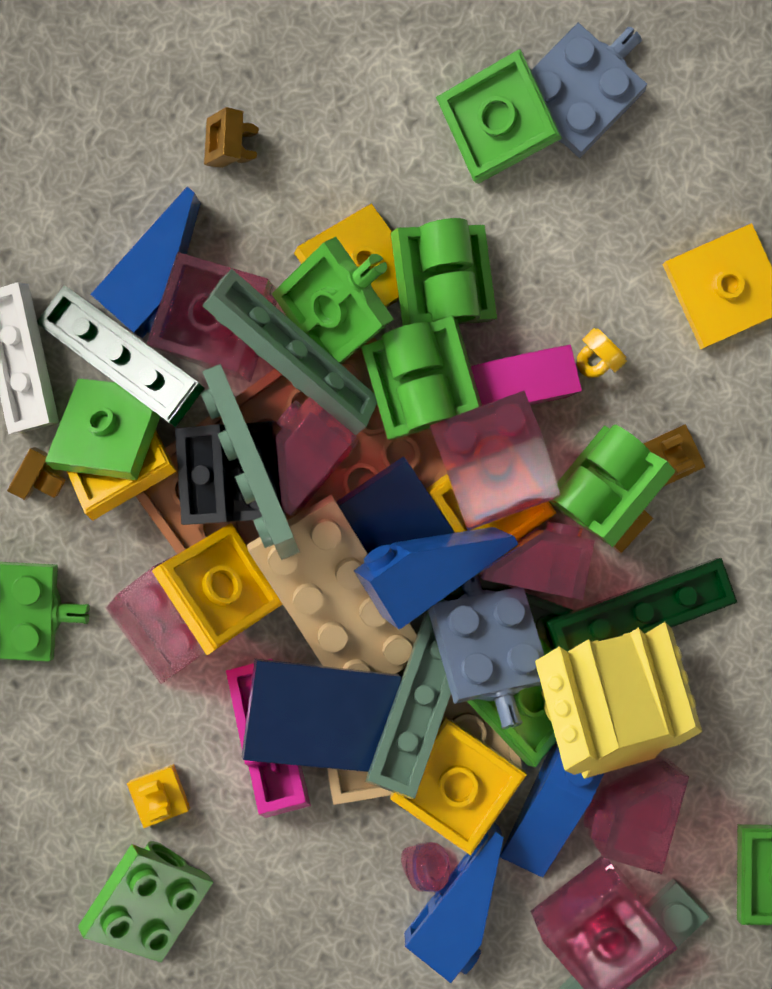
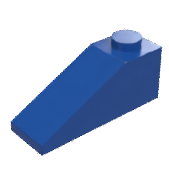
M188 186L90 294L141 339L147 333L152 336L157 334L171 317L168 309L175 300L201 205L196 194Z
M495 527L394 542L391 545H382L372 550L364 558V564L356 568L354 572L381 616L400 630L518 545V542L513 535Z
M556 741L541 766L502 849L500 858L543 878L591 803L604 773L584 779L581 773L574 775L565 771Z
M496 823L492 824L472 855L466 853L404 932L405 947L450 983L453 982L460 972L467 974L474 967L481 954L479 947L482 944L504 838L500 827Z

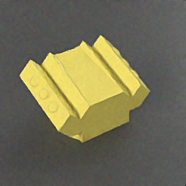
M666 622L647 633L637 628L630 633L623 634V636L602 641H590L588 639L568 652L559 646L535 661L543 689L541 694L545 700V713L552 722L565 771L574 775L581 773L584 779L655 759L663 749L680 745L702 732L695 708L696 702L691 694L688 675L681 661V651L676 644L672 628Z

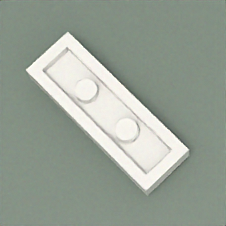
M20 282L0 288V398L8 434H20L59 423L29 284Z

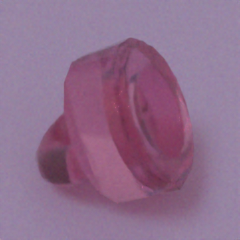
M435 842L418 843L404 848L401 853V864L411 886L418 892H438L443 889L450 875V861L445 849Z

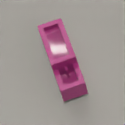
M571 344L471 366L484 412L449 423L566 399L581 392L582 389Z
M254 663L226 670L242 748ZM244 760L245 765L249 767L258 815L267 818L311 806L302 766Z

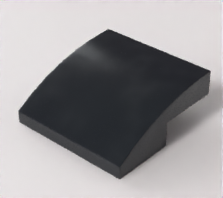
M280 422L246 423L286 518ZM225 425L175 428L182 525L249 521L262 517L256 501L246 504L235 476L244 473L239 459L236 458L229 461L220 442L218 433L226 430Z

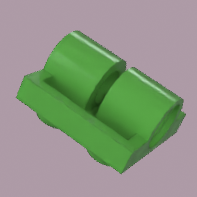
M448 218L432 221L420 227H400L391 232L403 326L419 322L432 323L452 315L457 318L458 324L484 323L497 319L485 225H468L466 219Z
M453 315L432 323L419 322L393 329L383 334L381 340L361 347L388 440H395L484 412L458 321Z
M615 424L611 428L604 425L549 491L546 498L558 511L611 547H614L676 471L666 460L652 453L627 430Z
M150 841L145 848L131 844L78 925V929L84 939L162 962L210 889L213 881L208 874L200 869L189 866L181 856L161 843Z

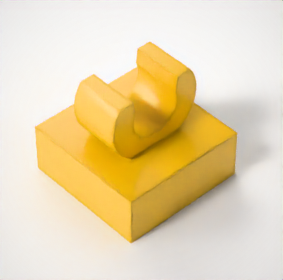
M174 764L130 780L127 783L143 828L190 810Z

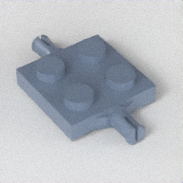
M578 22L531 70L562 136V139L558 141L568 147L579 158L594 145L646 90L647 83L633 72L624 60L642 42V38L637 31L633 35L634 28L627 27L614 43L609 46L596 39Z
M476 574L461 585L463 596L455 600L436 603L428 609L454 704L475 699L495 701L502 725L501 728H513L523 723L514 695L522 689L541 685L535 661L543 657L544 652L524 587L497 592L483 590L479 576Z

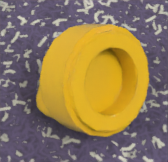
M593 328L582 339L586 346L578 353L576 366L584 376L597 378L609 369L616 373L627 362V357L601 330ZM595 353L601 361L595 366H590L588 360Z

